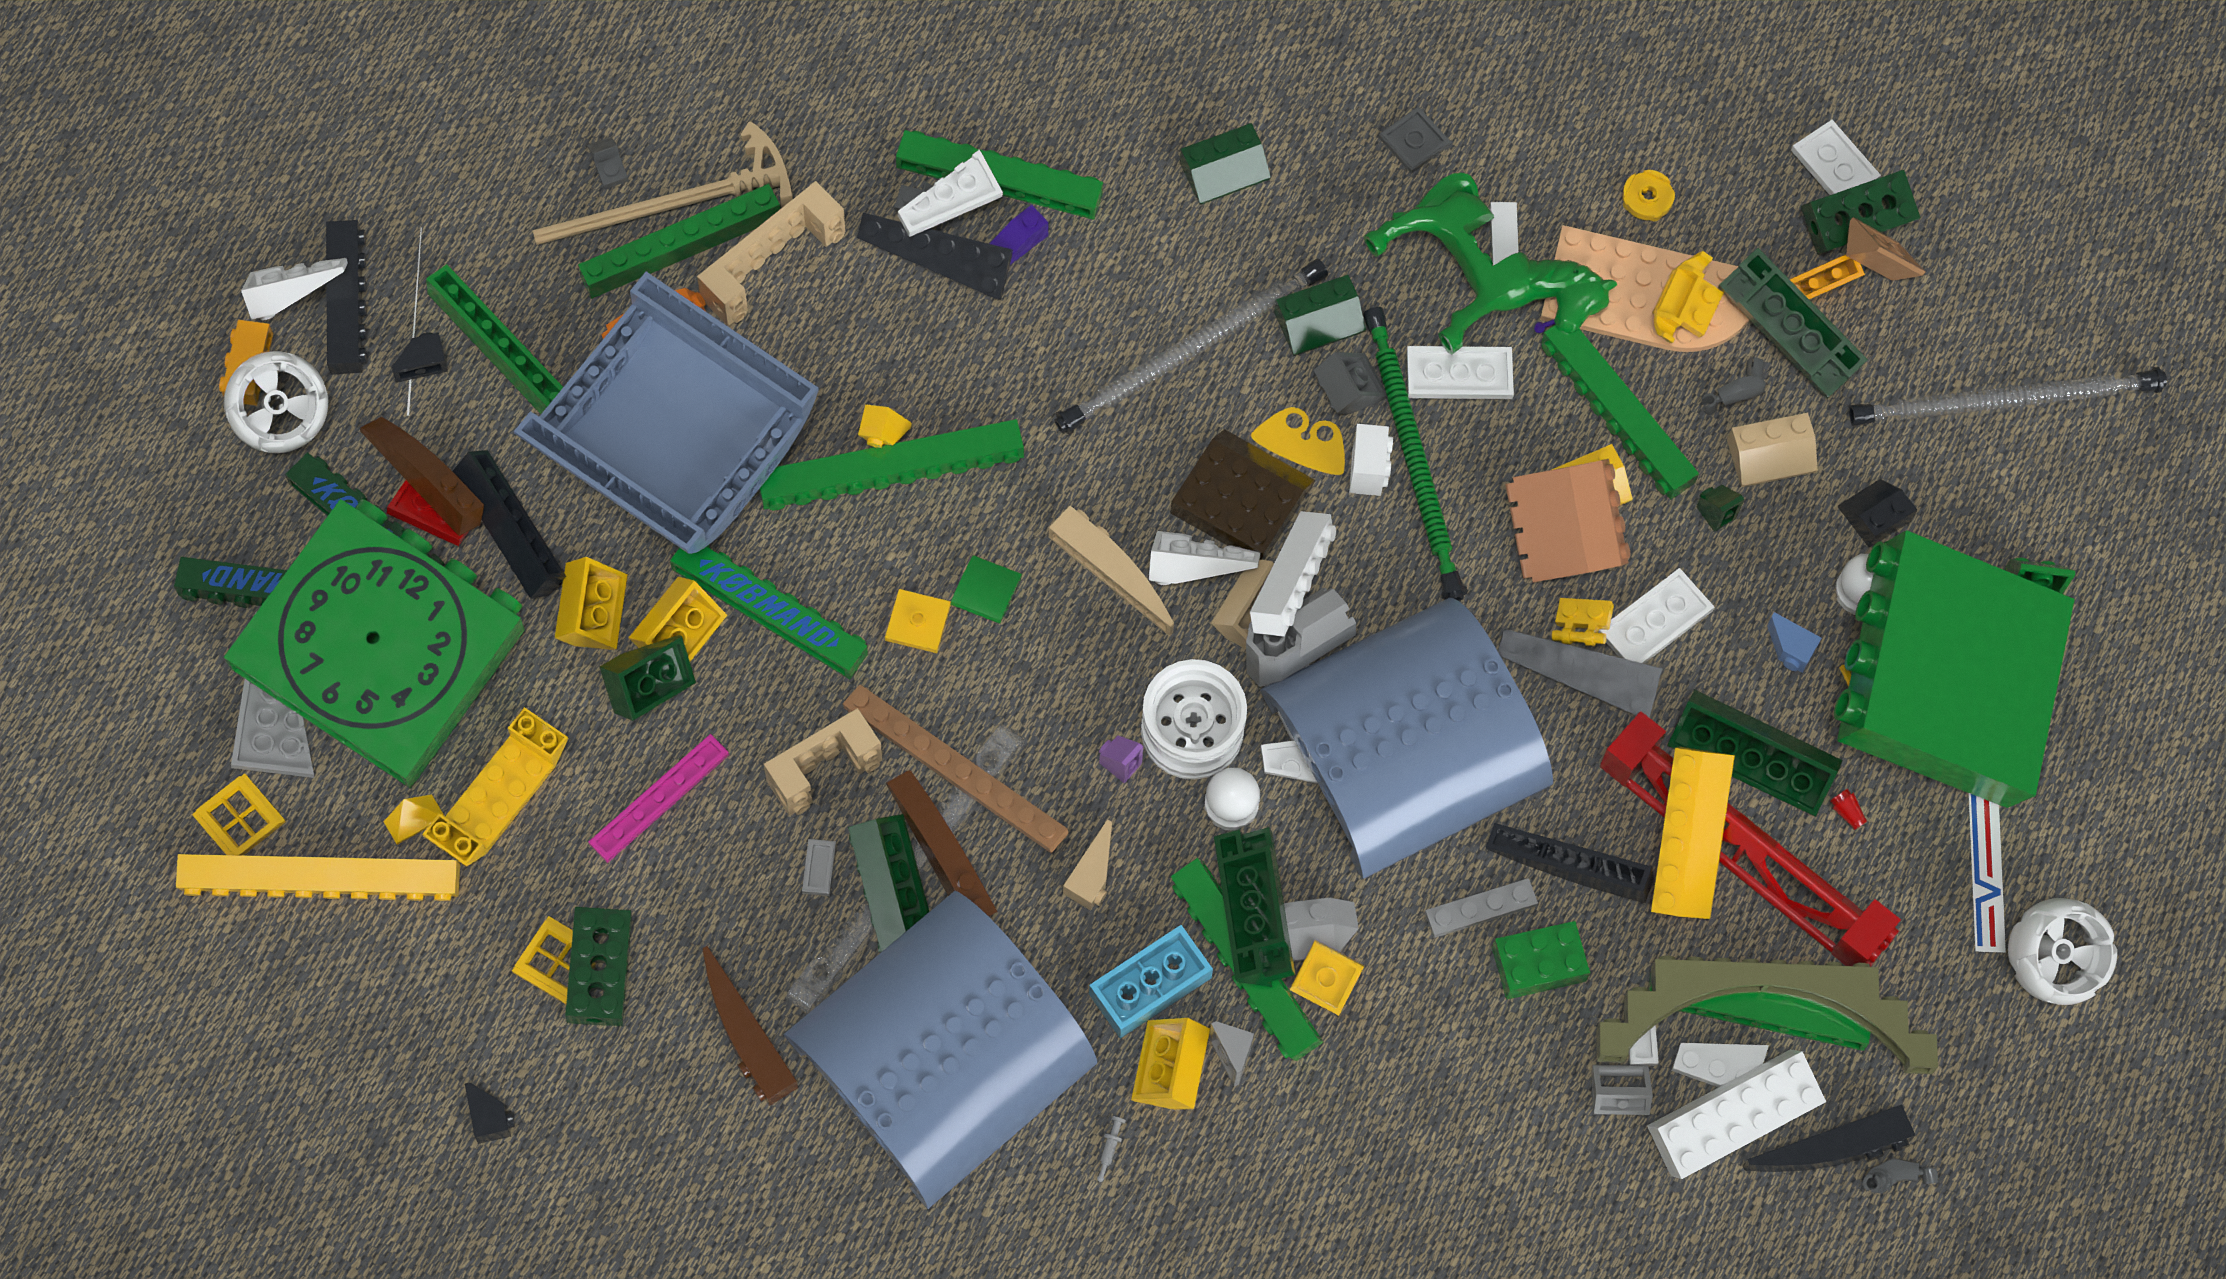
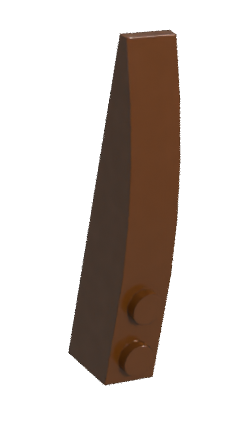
M383 417L360 427V432L458 536L481 524L484 504L451 469L423 444Z
M908 770L886 782L888 789L902 814H904L908 825L947 895L949 896L954 891H957L971 900L987 916L995 914L997 910L973 866L944 818L912 771Z
M705 946L702 950L709 985L726 1035L740 1060L737 1066L745 1079L751 1077L755 1083L752 1089L760 1101L766 1100L768 1105L771 1106L798 1088L797 1081L708 946Z

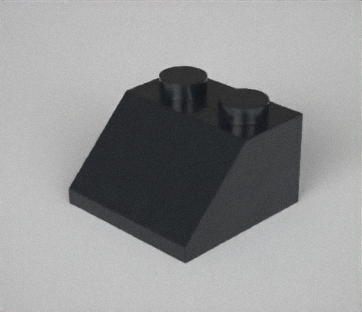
M1881 479L1838 505L1839 510L1869 548L1910 523L1917 512V508L1902 489Z

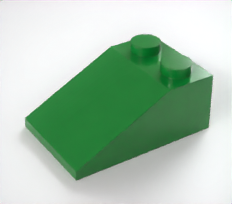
M2026 558L2010 559L2005 567V571L2061 594L2065 592L2075 577V570L2056 565L2051 561L2038 563L2031 562Z

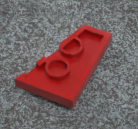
M407 480L404 481L387 506L386 514L456 546L461 544L468 533L466 532L458 536Z

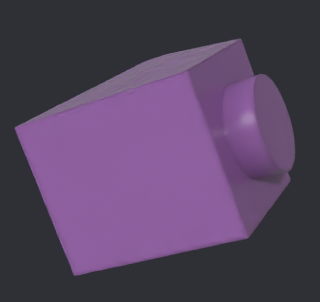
M1117 735L1113 741H1106L1099 750V763L1125 783L1142 764L1143 746L1138 742Z

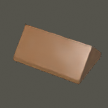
M1854 217L1850 220L1847 257L1890 280L1924 275L1926 271L1899 242Z

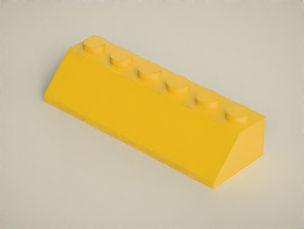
M1684 747L1675 748L1651 912L1679 917L1711 919L1735 755Z

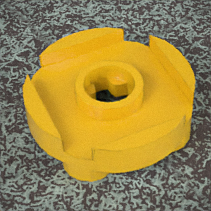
M1644 170L1643 173L1631 175L1627 179L1622 192L1623 207L1639 219L1660 220L1661 217L1670 211L1674 202L1675 192L1670 185V180L1664 174L1654 170ZM1651 191L1653 192L1652 197L1654 199H1645L1642 193Z

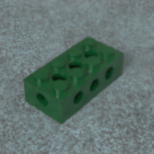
M1904 170L1801 206L1817 255L1848 243L1849 224L1853 217L1879 232H1884L1921 218ZM1882 200L1886 203V209L1882 205ZM1858 208H1860V209L1862 210V212H1863V217L1860 216V214H1859V212H1858ZM1835 215L1839 218V225L1835 222Z
M575 907L565 1012L567 1023L623 1027L632 926L631 910ZM598 936H606L608 938L602 944L594 941ZM594 963H604L606 965L601 971L591 968ZM594 990L604 992L599 998H592L590 996V993Z

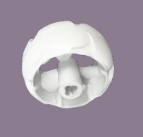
M269 351L249 358L235 370L225 389L224 410L231 429L245 444L262 452L285 453L304 446L320 431L328 412V393L322 377L309 362L295 354ZM277 370L295 376L305 387L307 395L288 399L283 392L278 391ZM254 379L255 383L267 394L262 399V409L247 417L243 399L247 386ZM271 396H275V400L280 399L281 404L278 406V410H273V407L270 408L268 402L271 401ZM285 410L303 419V422L291 432L278 435L267 433L273 416L280 415Z
M2052 898L2030 907L2023 914L2021 922H2018L2013 927L2009 938L2008 957L2009 962L2016 971V975H2014L2016 980L2029 994L2042 1001L2058 1005H2072L2094 997L2096 995L2094 992L2108 983L2116 966L2117 948L2113 944V929L2098 910L2087 903L2077 900ZM2064 918L2072 919L2081 925L2085 933L2083 940L2087 942V945L2074 948L2069 940L2062 939ZM2072 960L2082 968L2080 971H2076L2074 974L2075 978L2067 984L2052 983L2056 977L2059 963L2066 964Z

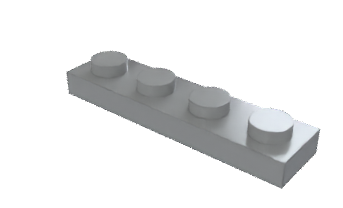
M1528 878L1425 910V916L1433 938L1536 907L1538 902Z

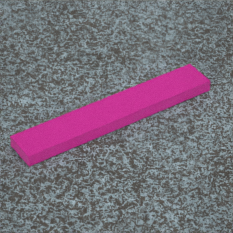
M711 734L708 735L588 841L589 845L608 863L729 756V752Z

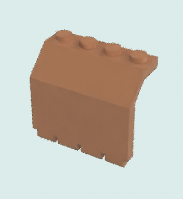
M1609 459L1513 477V483L1505 484L1508 502H1518V506L1510 508L1513 528H1523L1522 533L1515 534L1518 554H1528L1527 559L1520 560L1523 579L1532 577L1533 582L1599 571L1629 563L1630 548L1628 543H1625L1623 536L1625 522L1623 517L1619 515L1618 506H1620V495L1614 488L1615 469L1613 464H1610Z

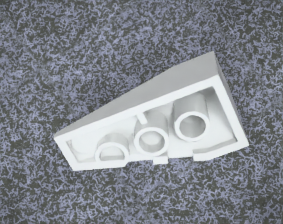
M347 258L319 261L309 268L304 263L296 264L289 270H284L283 266H277L251 272L241 290L251 319L260 318V320H267L274 317L278 312L343 273L348 264Z
M1157 531L1151 550L1149 581H1155L1160 585H1169L1171 583L1176 584L1258 568L1260 552L1235 546L1219 548L1214 544L1215 541L1205 540L1204 543L1192 541V536Z

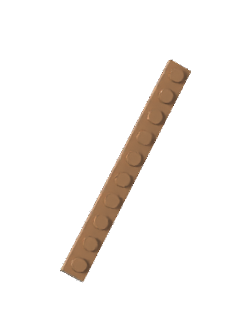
M859 685L843 703L844 709L848 712L858 708L871 728L1048 852L1052 853L1069 833L1065 826L862 685Z

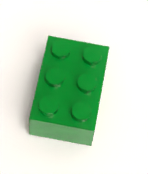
M1576 921L1496 938L1492 946L1506 1000L1587 981L1590 975Z

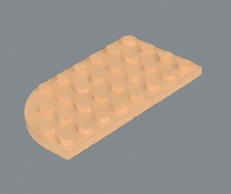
M1562 225L1554 260L1578 262L1581 265L1590 267L1603 280L1609 279L1617 282V286L1609 290L1608 306L1600 312L1590 315L1579 329L1666 350L1696 352L1708 350L1729 341L1750 320L1723 293L1710 324L1702 337L1699 338L1680 326L1676 328L1673 334L1674 342L1668 343L1657 334L1654 326V314L1652 312L1672 270L1685 260L1691 258L1692 255ZM1712 260L1702 272L1705 274L1703 279L1718 288L1719 284L1736 270L1738 266ZM1556 297L1545 298L1540 320L1550 321L1555 319L1558 308Z

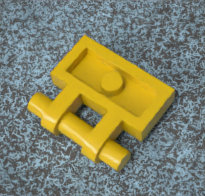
M1560 598L1555 623L1557 626L1564 628L1563 630H1553L1552 640L1570 645L1573 642L1585 643L1586 646L1605 644L1606 634L1598 633L1599 629L1609 630L1614 604L1612 601ZM1576 628H1588L1585 632L1575 631Z

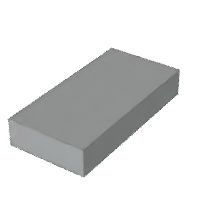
M808 839L802 894L830 896L836 841Z

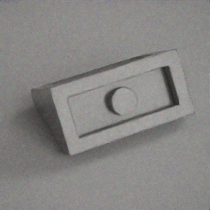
M1592 1065L1594 1114L1650 1115L1653 1094L1649 1067L1642 1065ZM1600 1076L1642 1077V1087H1602Z

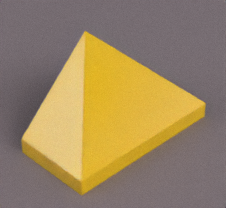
M431 794L403 799L383 822L398 845L427 829L439 813L443 816L444 814Z

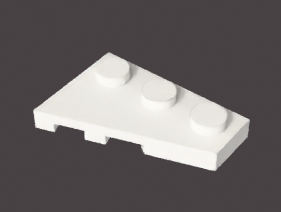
M1295 740L1260 746L1265 774L1318 783Z
M1681 1043L1671 1071L1720 1087L1762 1065L1769 1045Z

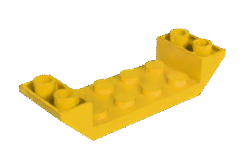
M525 707L508 727L510 734L508 739L444 817L439 813L422 834L423 837L466 867L488 853L554 770L568 741L566 735Z

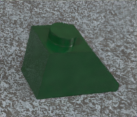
M1720 485L1715 489L1709 487L1699 495L1700 499L1696 507L1715 532L1736 520L1745 499L1741 494L1724 485Z

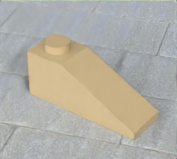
M1108 819L1063 885L1064 895L1090 911L1095 904L1100 906L1107 895L1105 889L1112 822Z

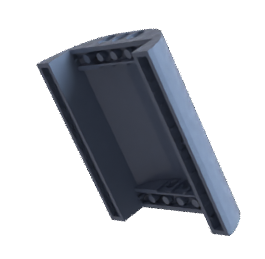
M645 272L630 290L632 305L543 413L538 417L530 411L514 430V434L685 552L692 554L707 547L725 531L775 470L805 424L817 397L818 387L648 272Z
M1454 598L1443 600L1295 672L1282 681L1272 683L1260 689L1272 714L1280 712L1350 841L1353 849L1349 856L1362 879L1553 785V774L1549 756L1539 728L1525 699L1484 628L1475 616L1461 602Z
M957 891L951 893L783 1034L800 1056L806 1055L899 1167L912 1183L909 1188L927 1209L1097 1064V1058L1087 1037L1057 995L992 919L971 900Z

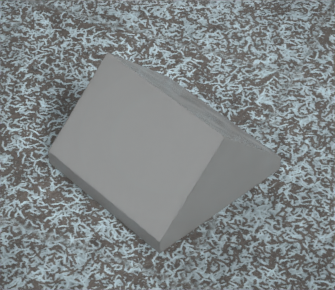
M1215 1021L1211 1023L1209 1040L1235 1087L1240 1083L1251 1050L1254 1033Z

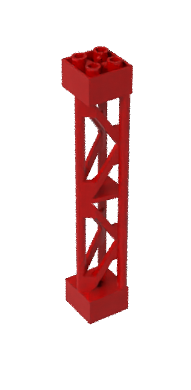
M1640 711L1607 748L1600 768L1622 786H1626L1665 818L1669 791L1663 783L1662 774L1665 772L1671 777L1674 758L1660 748L1666 731ZM1642 767L1645 775L1665 802L1664 804L1632 780ZM1729 803L1727 804L1725 821L1729 826L1727 829H1724L1722 840L1741 846L1732 859L1723 852H1720L1719 862L1824 946L1845 966L1867 963L1871 967L1899 933L1896 927L1901 919L1876 899L1871 902L1865 911H1862L1851 900L1827 883ZM1745 853L1768 885L1767 888L1736 864ZM1767 855L1833 907L1832 913L1821 912L1790 900L1767 868L1765 861ZM1805 918H1812L1837 929L1849 930L1843 935L1838 944H1835Z

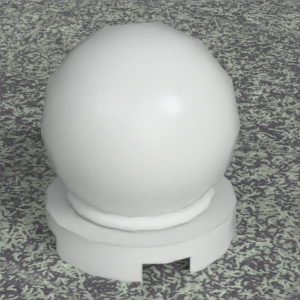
M1859 554L1848 561L1835 585L1839 604L1846 611L1854 615L1860 598L1871 587L1873 573L1868 572L1866 569L1869 554Z
M1226 768L1215 774L1206 788L1205 811L1213 821L1212 823L1224 830L1235 831L1254 820L1260 802V789L1254 777L1241 768Z

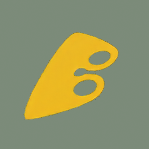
M1290 407L1271 416L1251 433V437L1255 442L1283 458L1328 474L1342 475L1344 473L1345 453L1343 438L1338 426L1330 421L1316 422L1309 432L1310 438L1304 440L1301 434L1307 430L1309 418L1303 410ZM1291 413L1299 414L1303 420L1302 425L1298 428H1290L1286 424L1287 416ZM1321 426L1330 427L1333 430L1332 439L1329 441L1320 440L1317 437V430Z

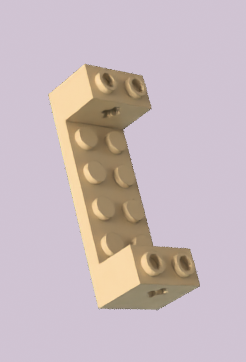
M816 181L697 276L699 291L706 305L727 326H730L733 322H740L747 314L745 288L740 284L745 279L746 274L752 269H759L764 264L765 259L772 253H779L789 239L800 236L804 231V227L825 247L832 242L837 243L843 238L845 234L844 208Z

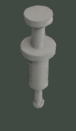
M1112 1116L1111 1120L1114 1121L1111 1134L1104 1135V1138L1107 1140L1100 1160L1102 1167L1097 1177L1099 1182L1104 1180L1106 1167L1109 1164L1111 1165L1117 1143L1122 1142V1139L1117 1137L1121 1123L1125 1124V1119Z

